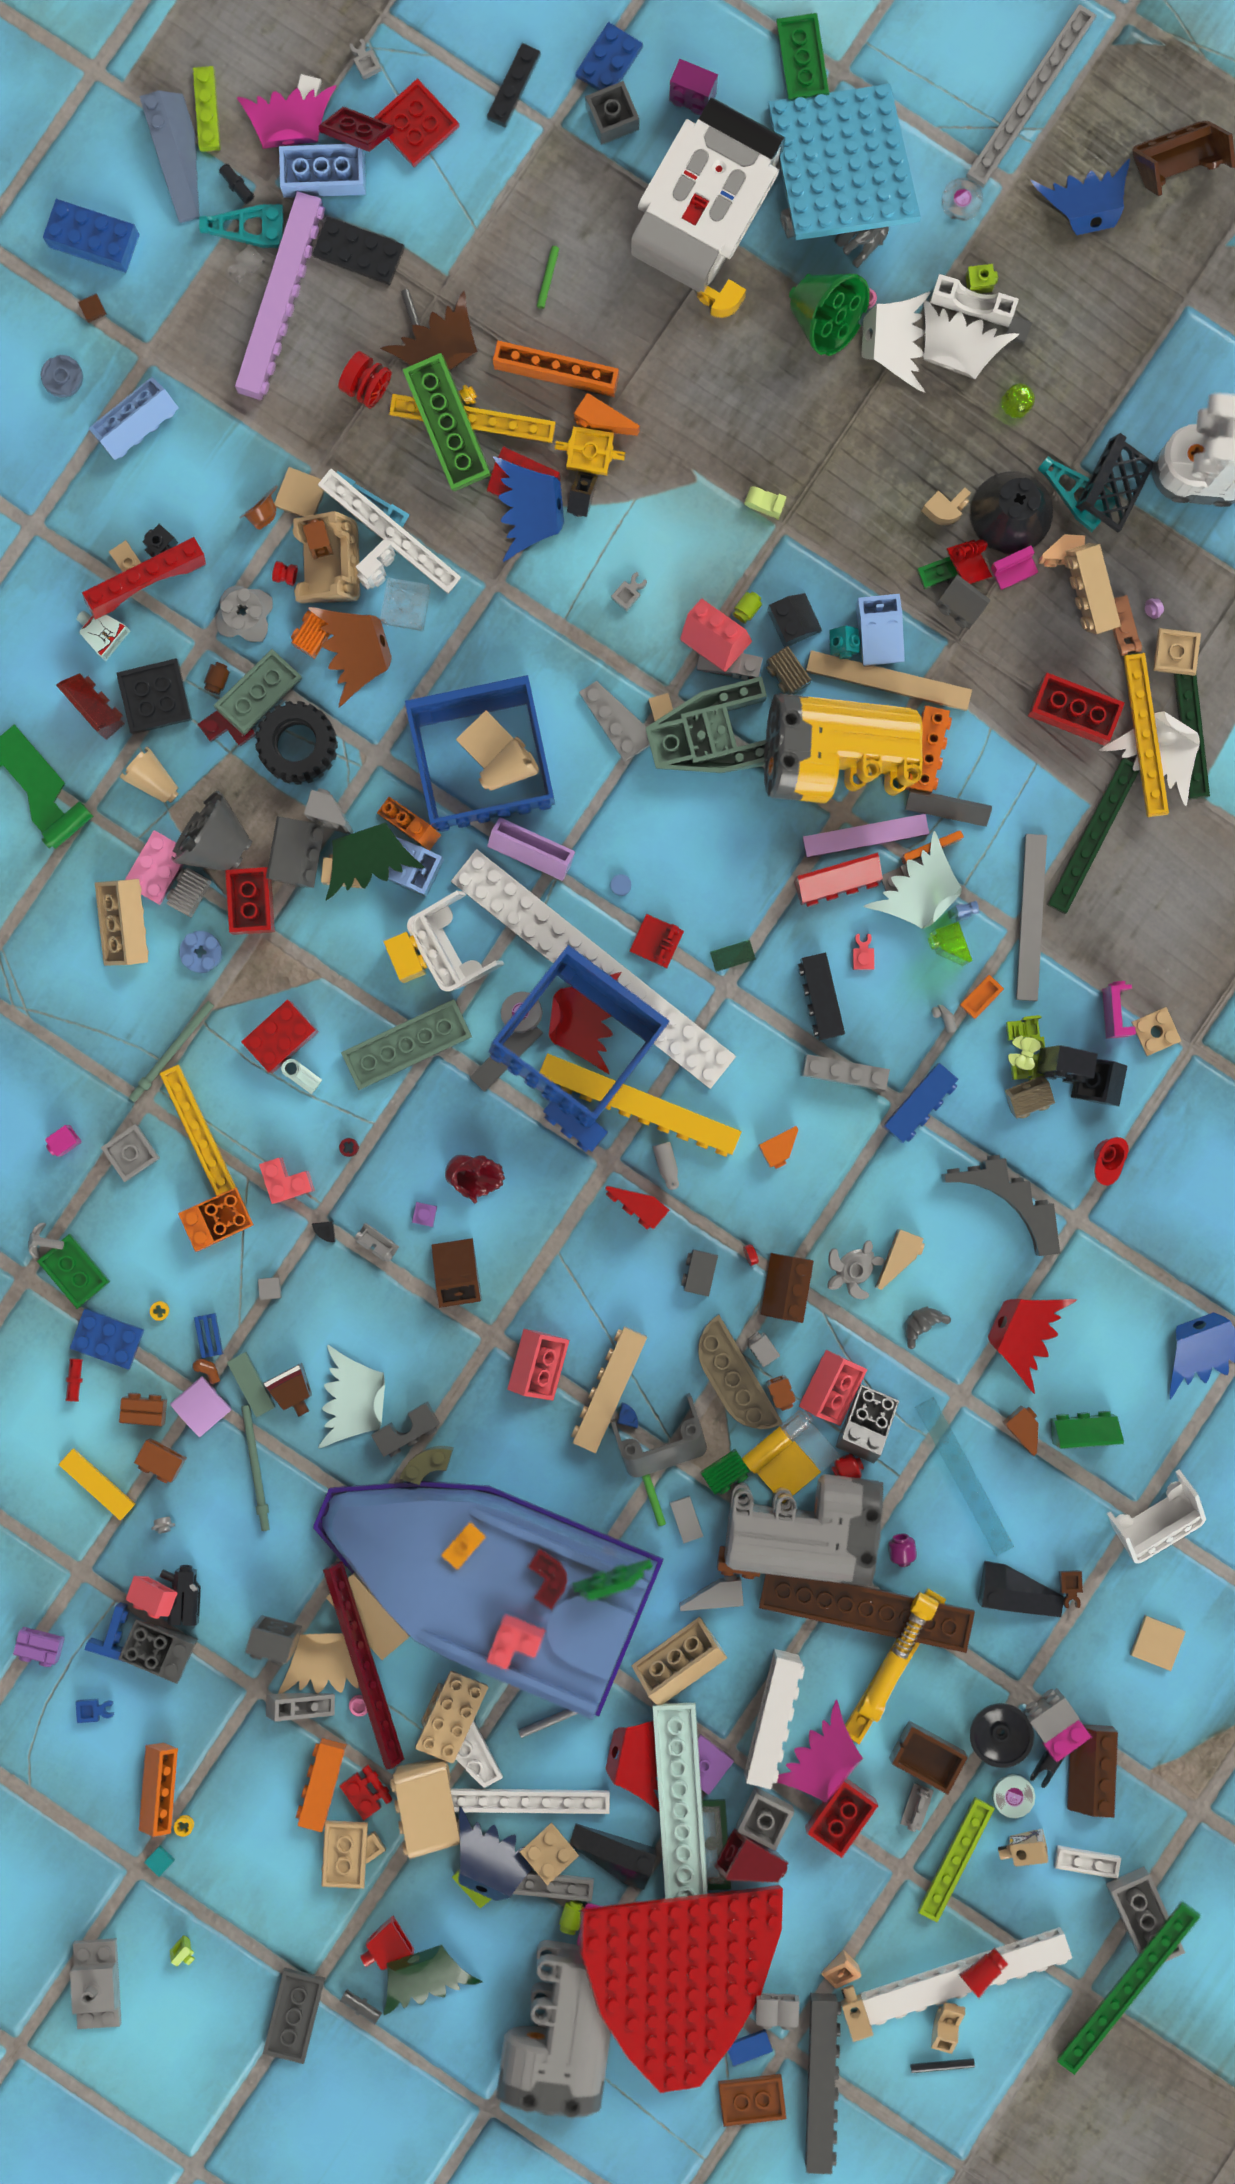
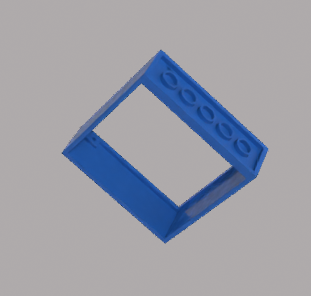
M528 675L405 701L430 824L438 832L448 831L451 826L458 825V828L470 826V822L474 821L486 823L491 821L490 818L493 817L509 818L512 813L519 812V815L531 813V809L548 810L552 808L551 805H555ZM527 704L546 795L439 818L420 727L483 714L486 710L493 712Z
M567 945L493 1040L488 1052L494 1061L505 1064L511 1074L519 1075L525 1079L524 1082L532 1089L537 1088L542 1092L541 1095L550 1102L553 1100L559 1105L558 1108L563 1113L573 1115L579 1125L590 1128L670 1021L571 946ZM556 976L567 982L645 1041V1044L593 1112L503 1046Z

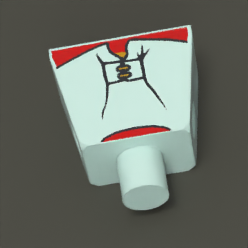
M82 611L76 619L83 625L79 633L105 661L130 632L124 624L108 615L95 620L93 615L91 616L86 611Z

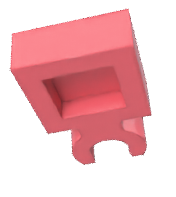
M856 934L855 942L859 948H853V970H874V948H868L872 940L871 934H867L866 942H861L860 934Z

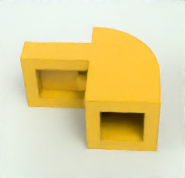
M728 279L720 293L707 286L704 292H698L697 297L704 305L712 306V316L724 318L738 310L745 299L746 289Z

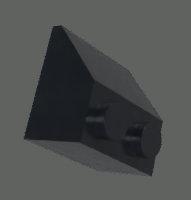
M805 593L787 596L769 604L768 614L784 648L822 632Z
M1097 1059L1094 1078L1086 1079L1085 1082H1075L1071 1098L1119 1107L1127 1065L1115 1061Z

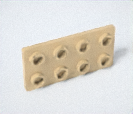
M450 1671L444 1685L438 1683L421 1720L423 1730L415 1748L449 1763H454L488 1690V1686L457 1672Z

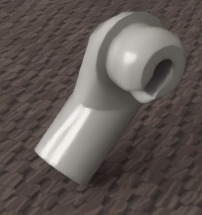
M938 1005V1007L932 1008L933 1017L939 1018L941 1016L944 1020L947 1033L957 1030L953 1014L946 1007Z

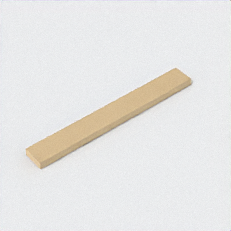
M812 650L806 668L808 673L964 711L968 709L972 689L878 666H863L861 662L839 659L837 656Z

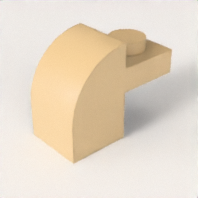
M964 488L950 502L938 491L924 505L922 512L938 525L954 524L960 519L961 511L970 502L968 498L971 492Z
M944 2002L942 2007H938L932 2030V2049L953 2053L958 2043L959 2026L965 2016L964 2007Z

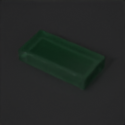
M750 940L710 952L716 972L756 960Z

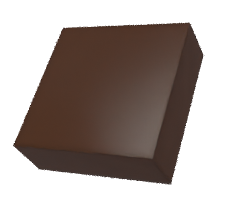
M97 293L78 302L88 323L107 315Z

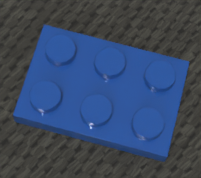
M608 22L579 66L575 76L598 91L619 83L640 53L643 43Z
M84 1309L70 1349L129 1370L145 1329Z

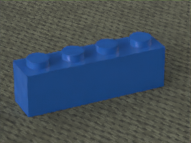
M936 1064L882 1127L901 1143H904L905 1140L909 1142L916 1135L914 1130L919 1124L923 1126L930 1119L928 1114L932 1109L936 1111L943 1104L942 1098L946 1093L950 1095L957 1088L955 1083L959 1079L942 1064Z

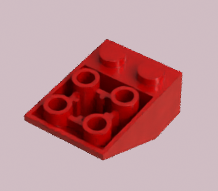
M610 1186L605 1188L608 1191L606 1195L614 1202L619 1200L623 1203L622 1209L630 1216L636 1214L640 1218L638 1222L647 1230L649 1227L654 1230L670 1211L654 1196Z

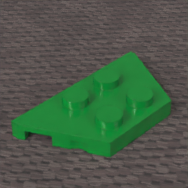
M650 1558L627 1566L624 1564L618 1565L612 1571H599L593 1574L592 1577L574 1582L572 1587L575 1593L579 1592L580 1596L585 1597L588 1601H592L632 1588L644 1576L643 1571L652 1569L653 1565Z

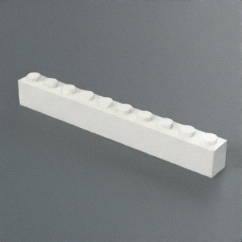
M1061 1927L995 1948L1008 1965L991 1985H1002L1009 1979L1015 1977L1017 1979L1024 1978L1030 1972H1042L1048 1966L1054 1964L1063 1965L1068 1960L1073 1959ZM991 1950L862 1992L861 1997L870 2025H882L888 2019L894 2017L897 2019L903 2018L907 2013L913 2011L921 2012L927 2009L928 2006L934 2004L942 2005L949 1999H959L967 1996V1993L973 1991L959 1974L971 1967L985 1954L988 1955Z

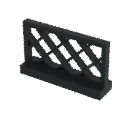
M1121 433L1109 439L1075 506L1080 511L1087 510L1117 533L1122 530L1154 463L1125 442L1127 437ZM1122 449L1128 452L1130 460L1123 461ZM1140 461L1146 465L1144 472L1139 473L1136 462ZM1131 463L1132 475L1126 474L1124 464ZM1119 466L1121 477L1114 478L1113 467ZM1135 477L1137 486L1131 490L1128 479ZM1122 480L1125 491L1118 493L1115 481ZM1106 483L1111 484L1113 494L1106 495L1104 489ZM1126 494L1128 504L1122 507L1119 496ZM1114 497L1117 508L1110 509L1107 498ZM1097 500H1102L1104 511L1100 512L1094 507ZM1118 511L1120 519L1118 524L1112 520V512Z

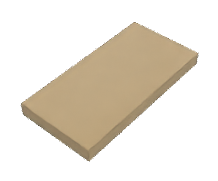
M354 1572L348 1577L365 1635L369 1647L383 1660L406 1641L410 1635L381 1606ZM329 1594L326 1597V1599L334 1606L331 1595Z

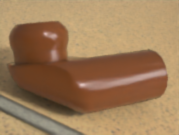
M198 1359L193 1363L194 1371L207 1374L210 1385L220 1382L216 1366L213 1362Z

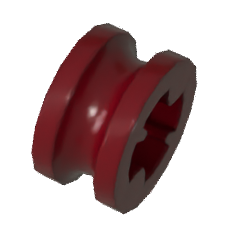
M346 1138L341 1141L339 1150L342 1155L352 1157L357 1154L359 1145L356 1140ZM346 1142L354 1144L352 1147L354 1151L352 1153L344 1151L346 1148L344 1144Z

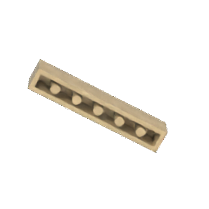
M626 1326L623 1327V1330L618 1329L614 1341L617 1342L615 1348H610L605 1358L608 1361L606 1368L601 1367L596 1378L600 1380L597 1388L592 1387L588 1396L591 1402L588 1407H583L580 1418L583 1420L580 1426L575 1425L571 1437L574 1438L573 1444L593 1453L597 1452L646 1342V1335Z

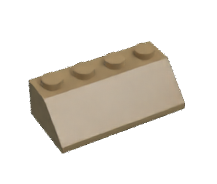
M139 879L95 882L104 966L147 963L148 948L143 918L144 908L141 900L142 889Z
M698 1617L631 1666L649 1698L656 1705H662L726 1660L727 1656L703 1620Z

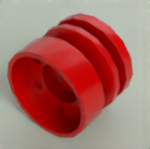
M358 351L345 366L338 388L350 397H354L357 394L356 399L359 403H364V406L367 408H372L385 393L392 372L389 368L383 367L381 363L373 365V358L362 351Z

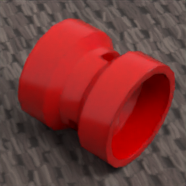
M276 561L273 568L272 581L277 583L285 581L287 585L294 586L297 579L298 566L293 564L287 566L283 562Z

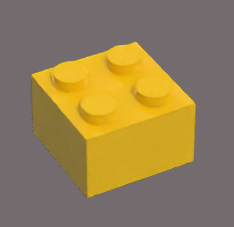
M404 932L383 941L397 976L403 984L426 974L425 969L428 966L422 955L417 953V943L413 935L410 936L408 932Z

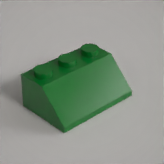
M1099 1411L1098 1415L1090 1416L1089 1412L1077 1413V1417H1069V1414H1057L1056 1418H1050L1052 1444L1060 1449L1124 1444L1118 1417L1111 1414V1411Z

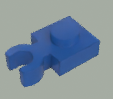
M99 1699L77 1700V1723L98 1722L100 1715L104 1718L113 1717L114 1712L109 1713L105 1709L106 1706H112L114 1704L113 1701L108 1700L99 1705Z

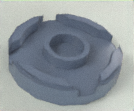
M57 355V357L48 359L42 366L40 374L42 383L53 396L60 398L70 397L82 386V369L70 356Z

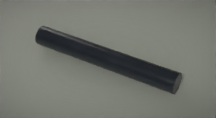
M973 2058L910 2064L911 2073L975 2068V2062Z

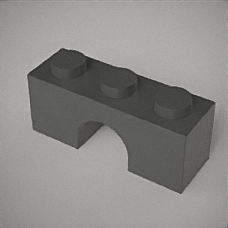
M428 1401L408 1413L412 1421V1428L409 1432H398L391 1422L371 1435L383 1457L388 1454L390 1457H393L401 1452L400 1447L405 1444L410 1447L420 1441L419 1436L424 1433L426 1436H429L438 1430L436 1426L440 1422Z

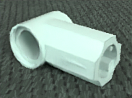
M288 1059L282 1064V1073L310 1094H313L322 1082L321 1078L295 1059ZM291 1062L297 1066V1071L293 1075L289 1074L286 1070L287 1065Z

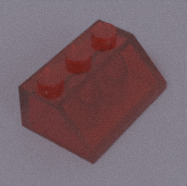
M79 673L56 684L96 732L106 740L125 724L121 720L123 717L122 713L116 707L112 709L107 704L110 700L102 691L98 693L94 689L96 684L89 676L85 678Z

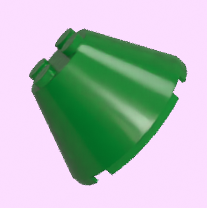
M807 274L797 286L790 290L791 312L816 353L832 356L845 348L861 327L858 323L863 312H867L869 305V287L863 277L857 274Z

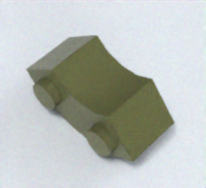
M434 1446L421 1451L408 1462L399 1479L420 1485L423 1478L430 1472L436 1470L446 1471L454 1447Z

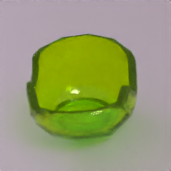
M1022 383L1012 385L1002 397V408L1012 418L1024 417L1035 404V395L1032 389Z

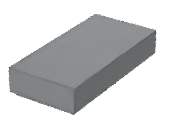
M690 1496L670 1502L683 1543L703 1537Z

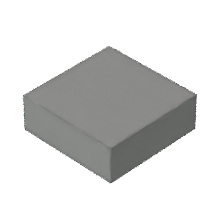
M280 1277L258 1279L260 1300L282 1298Z

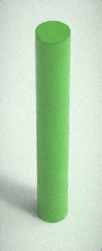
M556 246L551 247L536 305L541 309L545 308L559 253V248Z
M650 1474L644 1475L642 1479L658 1526H663L666 1522Z

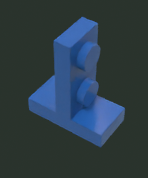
M120 1602L115 1606L105 1641L91 1638L87 1641L84 1650L119 1660L123 1647L116 1644L120 1643L123 1632L120 1631L122 1623L125 1624L128 1619L129 1611H126L128 1604Z

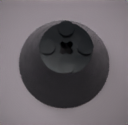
M1002 472L990 477L978 488L970 507V519L977 537L986 541L987 547L1001 551L1004 554H1013L1029 546L1034 548L1045 538L1053 520V505L1047 490L1037 479L1022 472Z

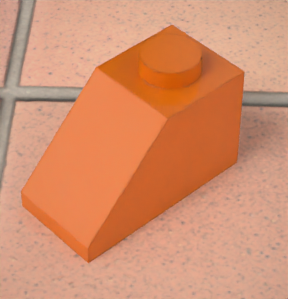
M797 1126L758 1145L769 1167L774 1166L777 1169L787 1164L785 1160L790 1157L798 1132Z

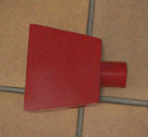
M393 1915L369 1936L366 1942L368 1951L362 1954L360 1958L366 1967L376 1961L379 1968L384 1970L387 1968L388 1962L412 1955L415 1949Z

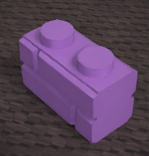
M23 1627L18 1633L13 1655L19 1656L18 1659L24 1662L35 1660L39 1661L41 1666L51 1667L60 1659L65 1638Z

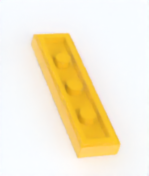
M75 1448L58 1464L120 1521L136 1505Z

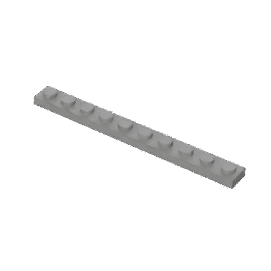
M1078 5L967 173L966 177L984 188L1095 20L1096 14L1082 5Z

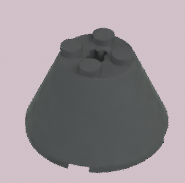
M215 791L203 802L205 804L203 810L200 813L197 811L194 813L178 838L173 849L176 855L171 857L174 863L221 871L231 870L233 867L237 868L243 859L240 856L244 850L247 851L251 846L252 840L249 839L248 834L224 795L219 791Z

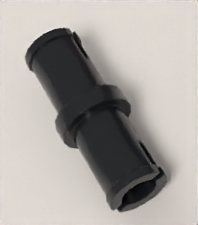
M226 163L221 166L219 173L228 182L231 191L236 192L244 204L250 203L254 199V194L244 184V179L235 173L230 164Z

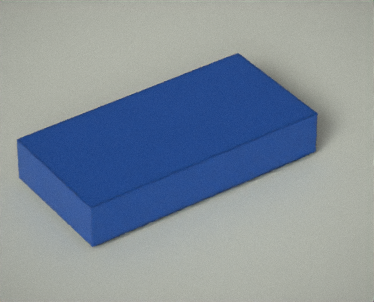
M766 2029L735 2040L728 2050L733 2067L773 2052Z

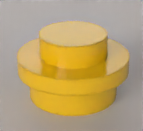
M465 384L462 386L463 389L459 390L460 395L467 405L471 403L474 405L477 394L472 386L468 387Z

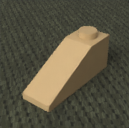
M897 1229L875 1286L876 1288L882 1290L913 1262L917 1255L922 1254L925 1246L922 1243L924 1238Z

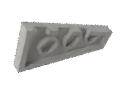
M595 681L579 692L624 763L650 746L645 729L646 726L601 684Z

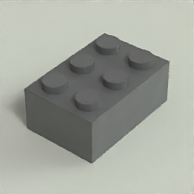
M262 1615L251 1629L245 1653L250 1654V1657L254 1659H270V1662L276 1665L287 1664L296 1651L302 1626Z

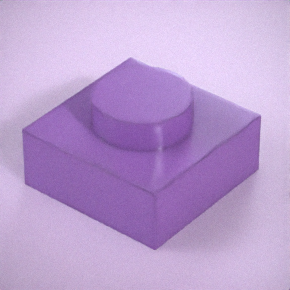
M416 1202L412 1223L433 1227L438 1206Z

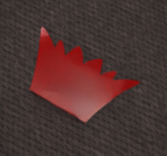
M618 972L610 976L613 979L617 980L622 972ZM575 988L559 989L554 994L549 1028L551 1041L582 1057L603 1072L610 1074L605 1062L598 1053V1051L606 1052L607 1050L598 1039L613 1036L612 1031L601 1022L611 1017V1015Z
M1077 1299L1006 1300L1003 1302L988 1335L990 1343L1008 1361L1034 1394L1035 1389L1030 1368L1038 1370L1033 1356H1049L1042 1340L1055 1338L1058 1336V1333L1048 1323L1061 1319V1316L1054 1313L1076 1302ZM1004 1317H1006V1325L1003 1328H1000L1001 1324L1003 1323Z
M654 1720L636 1726L615 1729L605 1768L609 1778L614 1785L635 1794L660 1813L659 1800L653 1791L658 1790V1781L655 1779L657 1777Z

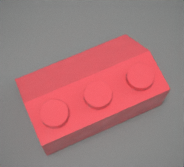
M702 598L688 613L680 637L684 644L723 672L730 668L752 642L745 628Z
M523 1329L507 1390L522 1396L554 1401L570 1340L539 1331Z
M826 1350L815 1374L811 1378V1382L802 1397L799 1407L819 1418L841 1426L868 1369Z

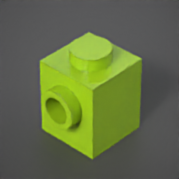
M993 264L969 266L965 274L967 289L979 294L992 292L995 284L998 283L997 271H994Z

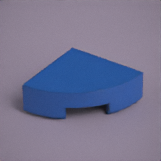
M622 1402L617 1424L638 1428V1418L635 1411L628 1404Z

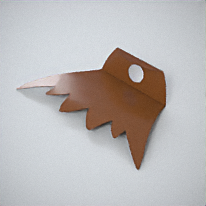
M308 607L310 611L329 624L322 626L321 629L334 635L323 642L321 646L329 651L338 653L332 659L328 668L331 670H344L338 679V684L347 682L340 698V708L365 684L388 670L392 656L381 620L373 615H358Z

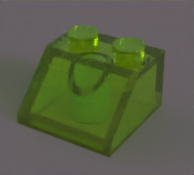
M959 921L935 929L929 934L928 942L931 950L935 949L936 954L961 966L973 961Z

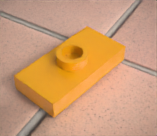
M469 1522L441 1556L458 1570L487 1536Z

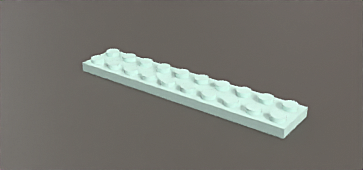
M696 1702L653 1704L665 1899L708 1894Z

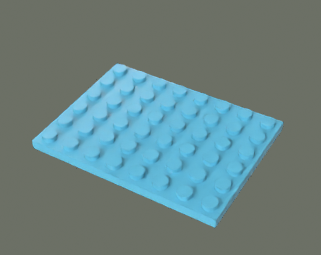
M891 84L830 92L829 95L819 94L816 97L809 98L799 97L795 100L769 101L768 108L776 146L778 148L781 147L779 162L795 240L920 222V211Z

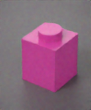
M64 1125L45 1139L47 1142L46 1148L53 1156L56 1155L57 1157H62L82 1143L70 1125Z

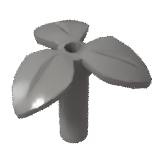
M39 1223L35 1226L29 1236V1252L35 1259H40L38 1245L61 1250L64 1247V1241L39 1236L46 1226L45 1223Z

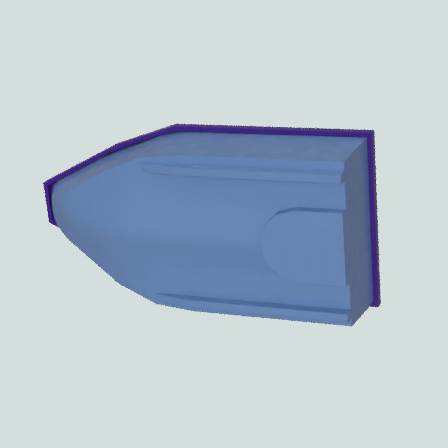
M422 1481L420 1485L411 1482L330 1487L313 1525V1529L336 1556L343 1561L352 1574L355 1572L381 1606L415 1641L452 1661L592 1720L594 1715L600 1716L664 1558L489 1485ZM471 1522L487 1537L464 1564L456 1570L441 1555ZM539 1549L558 1560L564 1566L567 1573V1586L552 1610L534 1599V1596L546 1580L528 1568ZM649 1558L651 1559L653 1568L644 1570V1576L630 1589L588 1601L585 1597L580 1596L579 1592L575 1593L572 1587V1583L592 1577L593 1574L599 1571L608 1572L618 1565L624 1564L627 1566ZM505 1614L546 1630L536 1657L533 1658L514 1651L507 1670L487 1662Z

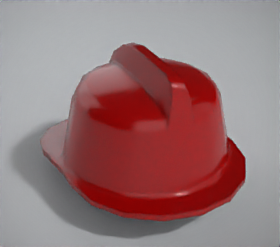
M1121 1137L1105 1139L1094 1150V1159L1096 1161L1095 1177L1102 1185L1108 1186L1113 1184L1121 1174L1129 1152L1126 1140Z

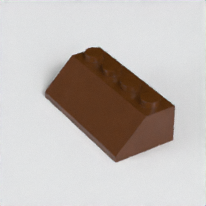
M1083 1724L1091 1738L1069 1753L1067 1809L1092 1817L1115 1818L1118 1731L1113 1726Z

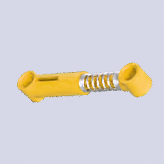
M921 1592L917 1593L910 1608L912 1612L909 1618L910 1621L906 1623L907 1627L904 1628V1633H901L902 1637L898 1638L897 1646L889 1650L868 1693L862 1698L858 1708L859 1714L875 1722L880 1720L886 1703L909 1660L908 1655L910 1654L909 1650H912L911 1645L915 1644L914 1640L920 1634L919 1630L923 1629L922 1625H925V1622L931 1620L935 1615L939 1601Z

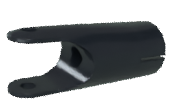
M1046 1750L1032 1772L1030 1781H1034L1041 1771L1047 1769L1046 1777L1041 1784V1787L1045 1788L1064 1758L1056 1762Z

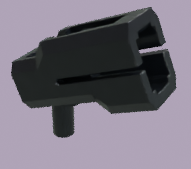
M180 1565L175 1574L164 1569L160 1574L161 1578L172 1582V1588L178 1592L167 1619L168 1625H181V1622H183V1626H196L199 1623L201 1586L196 1581L197 1569H192L191 1565Z

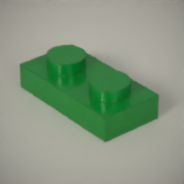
M950 556L917 569L924 589L949 581L959 575Z

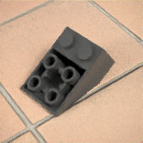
M861 1384L842 1426L835 1447L874 1464L882 1454L899 1400Z
M136 1619L119 1660L177 1684L184 1673L198 1639L177 1630Z

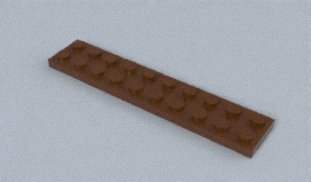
M765 1574L759 1608L901 1638V1633H904V1628L907 1627L906 1623L910 1621L909 1618L912 1613L910 1608L915 1597L861 1585ZM939 1602L935 1615L931 1620H927L925 1625H922L923 1629L919 1630L920 1634L917 1635V1639L914 1642L967 1653L975 1611Z

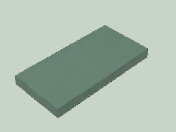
M271 649L214 704V708L245 736L268 711L302 680V676Z

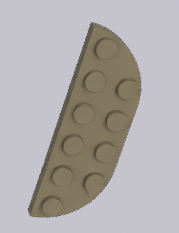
M718 1314L710 1320L701 1334L698 1355L702 1369L724 1407L736 1421L751 1428L770 1429L783 1424Z

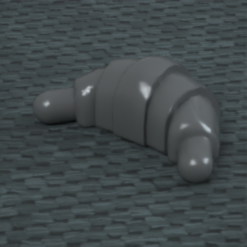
M928 1306L913 1311L912 1315L905 1321L908 1348H915L918 1335L929 1331L936 1323L949 1324L951 1318L938 1310L928 1308Z

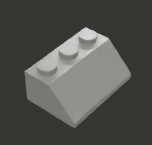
M320 788L317 791L311 790L304 815L312 823L345 834H352L353 830L333 795L329 791Z

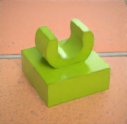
M185 1935L169 1950L171 1963L177 1967L182 1961L190 1965L195 1960V1957L192 1956L194 1951L191 1949L190 1939Z

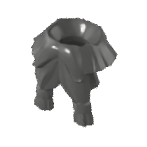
M889 227L838 234L834 241L838 246H844L843 252L846 255H849L858 245L864 244L862 252L852 261L853 265L859 268L862 262L879 245H883L888 235ZM857 232H859L858 235H857L854 239L851 240V238H852Z

